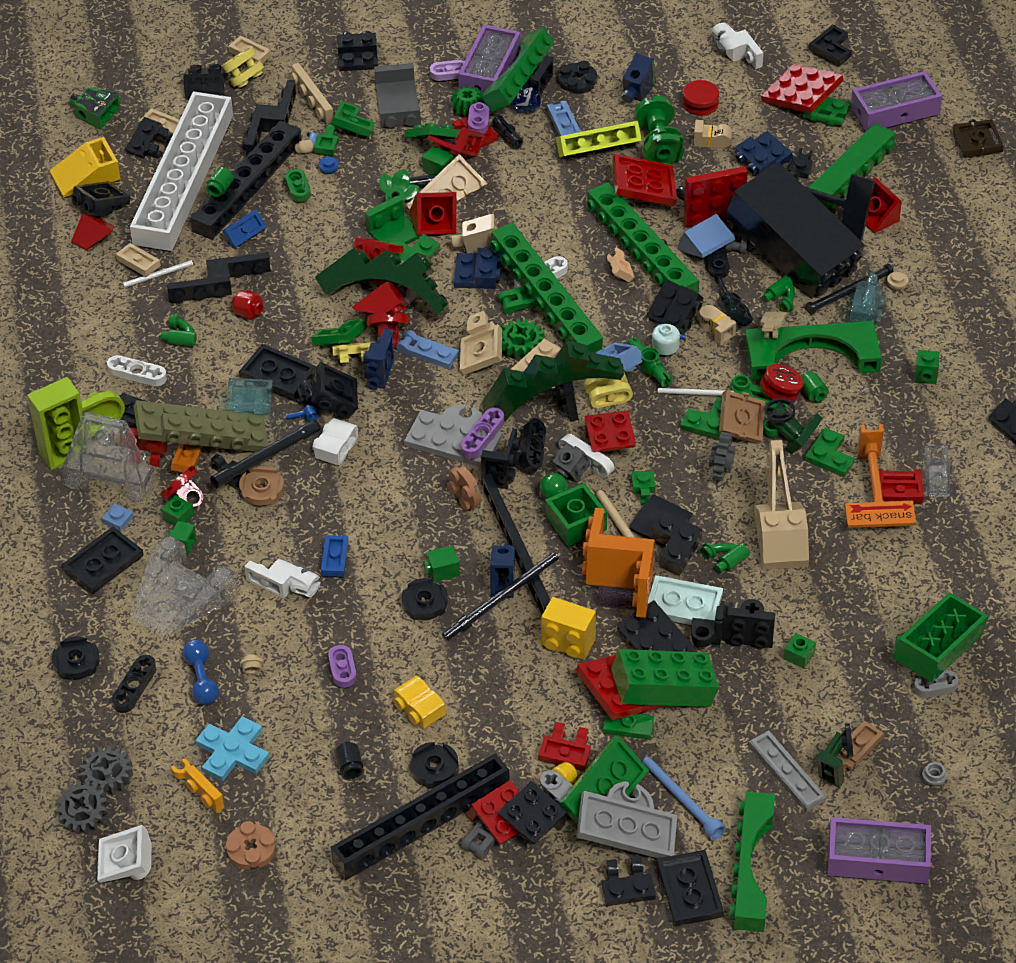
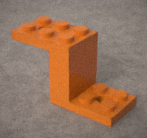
M595 508L594 517H589L586 542H584L583 546L585 561H583L582 575H586V584L635 589L632 607H637L636 617L646 618L653 575L655 540L603 535L604 508Z

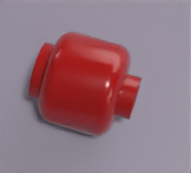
M241 290L233 296L232 307L236 315L253 320L263 312V299L259 294L249 290Z

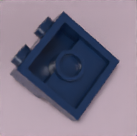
M768 131L756 139L750 136L735 146L737 161L740 164L744 163L753 175H759L777 162L784 165L793 158L792 152Z
M477 248V254L457 253L454 288L496 289V282L501 281V269H498V267H502V262L499 255L494 253L491 248Z
M384 328L382 336H378L377 343H371L369 350L364 353L363 363L367 364L364 377L368 379L367 385L372 389L386 388L394 361L392 329Z

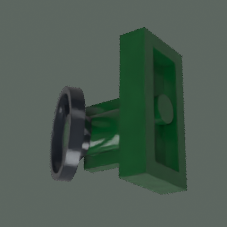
M783 398L773 399L764 407L765 417L790 441L785 447L790 454L803 447L823 420L818 413H815L801 425L794 418V404ZM778 403V406L773 409V413L768 414L767 409L771 405ZM781 403L789 405L793 409L792 414L788 413L786 408L781 406Z
M845 723L843 732H836L825 751L821 749L816 757L818 777L838 788L842 786L845 780L843 760L837 758L843 748L849 757H854L850 723Z

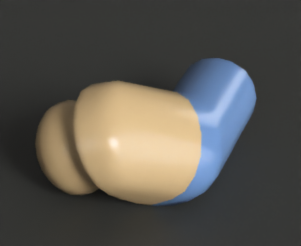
M310 133L308 140L299 141L295 145V151L298 154L313 152L318 134Z

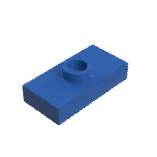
M257 209L223 229L222 232L231 247L235 248L267 226Z
M325 536L321 576L344 577L349 544L348 536Z

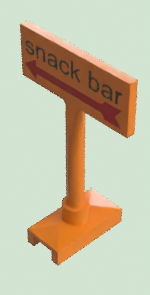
M878 424V430H866L865 425H860L857 457L868 458L874 502L845 503L848 528L916 525L913 501H883L877 458H880L883 424Z

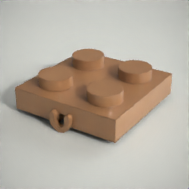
M729 390L722 393L719 433H730L732 437L759 444L762 442L765 401L750 397L749 393L746 392L739 394Z

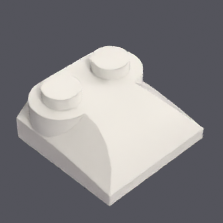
M143 825L99 839L97 880L100 883L128 876L134 880H140L149 873L151 869L152 843L148 831Z

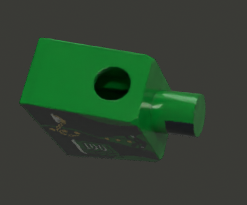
M92 87L87 88L81 96L72 94L69 100L70 105L75 106L78 119L100 130L120 108L119 94L117 92Z

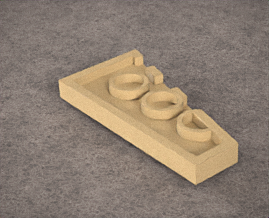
M459 154L419 193L457 192L458 201L486 186L488 183ZM414 198L404 207L409 214Z

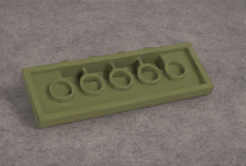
M136 400L134 405L138 439L258 452L268 446L263 415Z

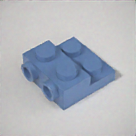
M615 342L596 352L597 354L620 358L624 372L634 370L636 365L642 362L641 351L637 346Z

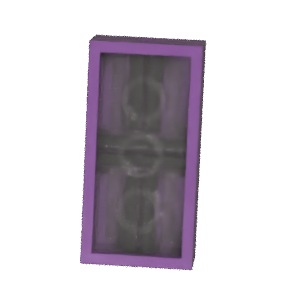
M483 24L458 73L459 89L462 86L468 88L471 85L472 89L478 88L480 92L484 93L488 86L496 81L517 59L521 51L519 46L521 43V33Z
M926 71L852 89L851 109L865 131L875 123L887 128L940 114L942 95Z
M831 817L827 876L928 884L931 868V825Z

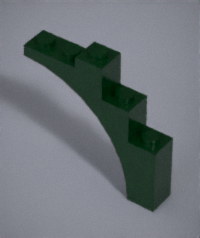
M353 248L315 276L317 282L327 295L333 296L343 289L361 282L376 280L392 281L415 291L429 303L438 315L445 316L450 312L447 306L449 302L443 294L440 295L436 290L438 286L434 279L428 277L435 271L431 267L433 265L431 259L426 254L415 253L400 264L402 261L395 252L385 250L371 260L365 250Z
M565 341L555 358L535 354L524 372L504 368L482 402L484 413L490 408H499L503 411L504 422H506L511 414L525 401L554 386L570 381L593 378L621 380L624 376L621 359L587 352L586 344Z

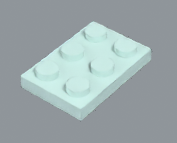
M656 575L648 604L655 600L673 622L692 625V618L715 620L716 608L720 606L723 588Z

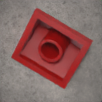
M874 176L872 180H875L866 225L874 233H877L900 221L902 201Z
M457 192L416 193L409 211L416 235L456 233Z

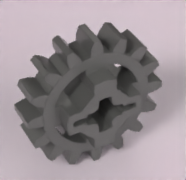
M721 432L719 442H713L709 467H713L712 479L723 481L726 470L731 471L736 448L731 446L732 434Z
M108 746L107 750L104 751L101 747H98L97 753L90 751V758H83L84 764L80 765V776L84 784L86 780H90L92 786L97 783L105 792L110 790L112 794H115V788L118 787L120 790H123V783H130L129 776H133L132 760L128 758L127 752L121 754L119 747L115 751H112L111 746Z
M77 780L75 787L69 783L67 785L69 790L67 792L61 790L60 792L63 799H56V802L61 806L55 809V812L61 815L58 820L68 830L73 828V831L77 834L81 828L85 833H89V827L91 826L95 830L98 829L96 823L98 821L104 823L105 820L102 815L109 814L108 809L104 807L110 804V801L104 798L107 793L97 783L92 786L90 780H86L84 785L80 780ZM77 803L80 804V805L86 806V807L88 808V810L85 809V808L79 807V806L77 805Z

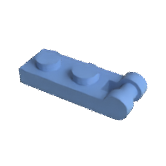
M566 100L560 101L559 104L555 105L553 103L546 104L547 114L550 116L559 136L581 132Z
M407 330L403 335V340H400L396 345V349L401 353L446 369H450L459 356V350L417 336L411 330Z

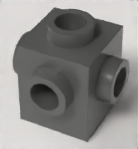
M566 444L556 453L553 460L554 464L558 467L556 471L567 479L569 476L577 482L590 466L584 457L586 453L577 446L572 448Z

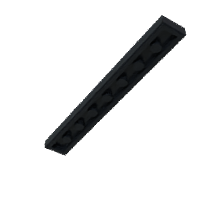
M484 475V494L508 545L515 547V560L523 575L534 564L492 475ZM538 574L527 582V585L541 615H543L550 602V597Z

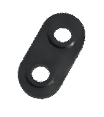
M724 246L705 256L708 272L712 277L716 278V276L720 275L722 278H725L729 274L730 265Z

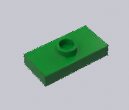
M606 713L603 734L651 740L654 716L635 714L612 720Z

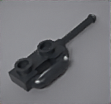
M720 275L716 276L715 280L723 292L721 300L731 319L744 326L752 323L753 317L748 307L741 302V297L734 292H728Z

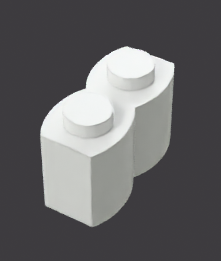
M335 418L326 423L322 434L313 442L312 449L314 450L315 458L340 465L358 438L357 425Z

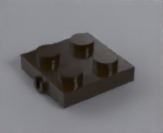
M971 119L968 123L953 124V133L964 157L1003 152L1004 145L992 119L983 121Z

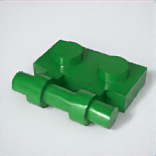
M827 97L812 113L804 112L803 118L810 119L811 122L815 123L817 121L825 122L829 126H842L850 108V101Z

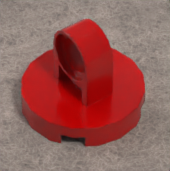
M378 313L367 317V326L378 328V336H382L384 328L393 330L394 348H396L399 341L398 328L409 325V315L403 313H394V315Z
M191 465L189 469L185 470L159 495L165 501L172 495H177L187 501V494L195 492L199 500L196 504H193V508L198 507L203 502V493L191 480L198 473V470Z

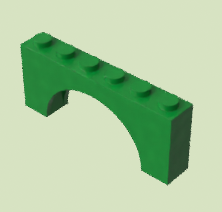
M874 321L778 328V339L773 338V331H770L769 338H764L762 328L745 330V348L751 381L761 380L767 367L777 364L786 355L810 348L827 349L842 354L853 362L859 374L880 372L882 357Z

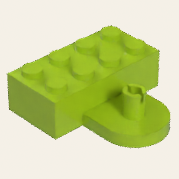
M68 377L27 395L39 454L51 470L90 453L88 438L114 426L121 419L125 410L122 399L117 393L111 391L99 394L93 392L88 395L86 400L81 401L80 393Z

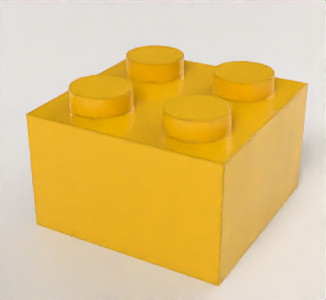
M552 597L541 617L542 646L552 651L557 650L566 653L573 658L578 657L585 660L596 639V611Z

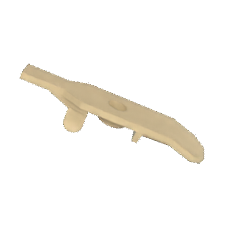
M765 312L760 321L762 331H764V338H769L770 331H773V338L778 339V328L784 324L785 318L788 316L787 312Z

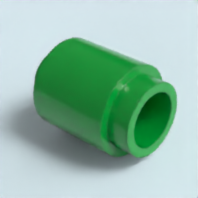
M223 167L217 168L206 183L208 194L213 197L223 195L234 181L231 171Z
M808 371L801 376L804 382L802 390L811 402H821L827 397L829 388L818 374Z

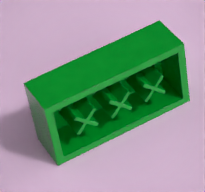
M949 592L899 637L893 659L928 681L933 682L983 635L988 615Z
M619 649L611 668L621 704L711 707L719 689L709 655L703 652Z

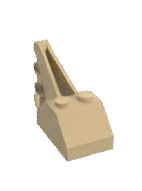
M770 440V453H767V465L765 466L768 504L755 505L754 510L762 569L808 567L809 542L805 508L801 502H791L782 440ZM781 477L784 503H776V480Z

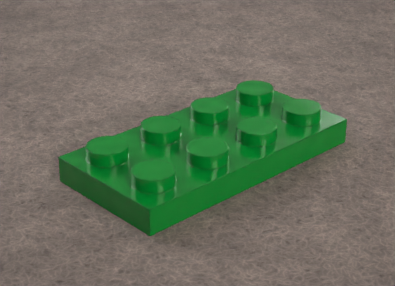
M619 735L614 736L561 799L559 804L568 811L569 816L578 825L581 795L584 791L607 796L609 790L615 784L628 782L629 786L625 793L629 796L636 785L649 772V769Z

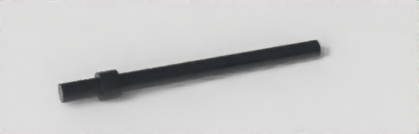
M552 552L467 616L463 615L457 619V623L443 633L449 641L462 630L466 631L472 627L474 621L559 560L557 554Z

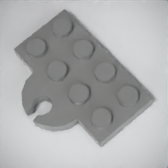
M466 404L452 406L446 409L442 415L420 410L404 440L405 446L481 467V454L474 459L465 458L461 453V442L481 418L482 414L477 408L473 407L470 417H461L466 412ZM481 430L477 434L479 436H486L488 432ZM498 431L484 450L496 451L503 438V433Z
M628 782L615 784L609 790L607 796L587 791L582 793L577 838L655 858L674 855L677 815L654 809L653 799L642 786L637 784L634 788L633 794L636 798H630L626 795L625 791L629 786Z

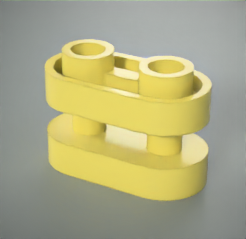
M253 47L243 50L221 66L225 73L232 72L233 77L229 80L233 87L238 86V88H241L249 83L247 79L251 76L255 78L263 73L262 69L264 66L260 60L254 62L252 59L256 54ZM246 62L248 67L240 71L238 66Z
M625 373L621 380L593 378L586 379L584 382L585 390L594 408L625 403L633 396Z

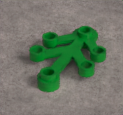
M737 375L730 383L732 391L739 394L743 392L749 393L750 397L764 400L765 405L773 400L763 392L761 386L752 384L746 375ZM752 393L764 395V399L754 397ZM778 403L771 405L768 409L773 410L778 406ZM781 403V406L785 407L787 411V404ZM764 414V434L771 438L778 436L780 432Z

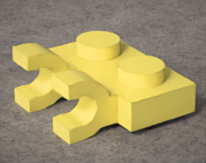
M375 342L332 345L333 356L338 355L340 363L349 362L350 354L359 353V357L363 361L365 351H368L370 344Z

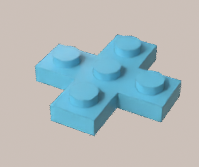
M243 716L229 733L208 724L195 740L197 746L213 753L202 766V772L222 782L235 765L257 774L269 759V752L252 745L263 731L262 726Z

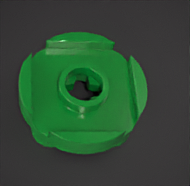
M652 134L643 148L645 160L669 165L676 160L678 163L684 155V147L677 134Z

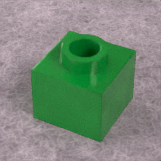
M177 495L161 509L163 520L173 526L176 525L177 521L187 523L195 516L193 504Z
M177 521L174 529H171L168 534L171 551L189 555L197 539L195 525Z
M795 633L784 648L783 659L804 669L815 654L816 642Z

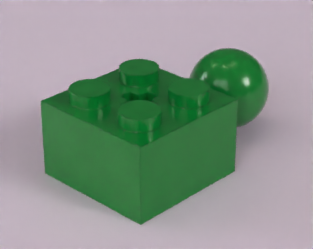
M558 473L547 474L540 482V492L545 498V517L567 547L585 540L589 517H594L595 508H604L585 483L568 490L567 480ZM605 509L603 532L607 530V511Z

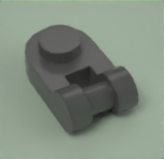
M731 223L729 230L734 235L735 240L741 242L732 241L726 244L725 249L730 252L738 250L740 253L746 254L749 238Z
M479 820L464 838L461 848L468 852L470 850L473 851L476 857L483 860L496 843V840L483 822ZM478 838L483 840L481 844L476 842Z

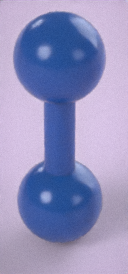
M192 640L183 648V658L186 663L195 667L198 679L192 688V696L197 703L209 705L217 699L219 694L217 684L207 678L204 663L209 657V649L204 642Z

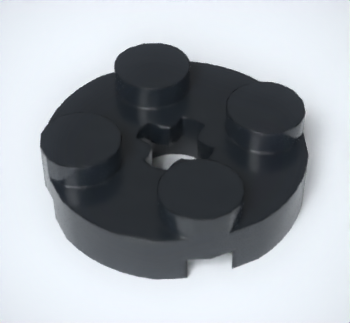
M584 60L579 63L562 65L558 74L560 87L565 91L567 89L573 91L575 94L591 91L598 80L597 71L590 66L588 61Z
M420 578L411 581L408 584V588L405 591L403 590L401 595L402 607L413 620H428L441 616L445 613L448 604V594L444 585L434 583L433 579ZM426 596V598L430 600L421 601V597Z
M80 636L64 639L60 642L61 645L52 652L53 667L62 679H81L93 675L100 662L96 644L94 642L92 644L87 641V638ZM75 655H78L80 658L78 660H71Z
M435 742L422 744L412 754L410 761L411 774L417 782L425 785L426 788L433 789L458 774L457 753L451 746L444 743L443 746L435 745ZM433 761L435 764L439 762L440 764L438 767H430V762Z

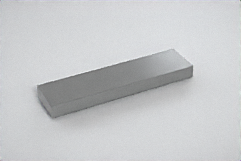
M770 731L749 741V746L806 812L826 801L825 794Z

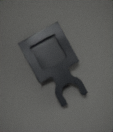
M800 148L798 157L792 158L788 171L800 172V178L808 179L813 160H811L813 150H810L809 154L804 155L802 154L803 148Z

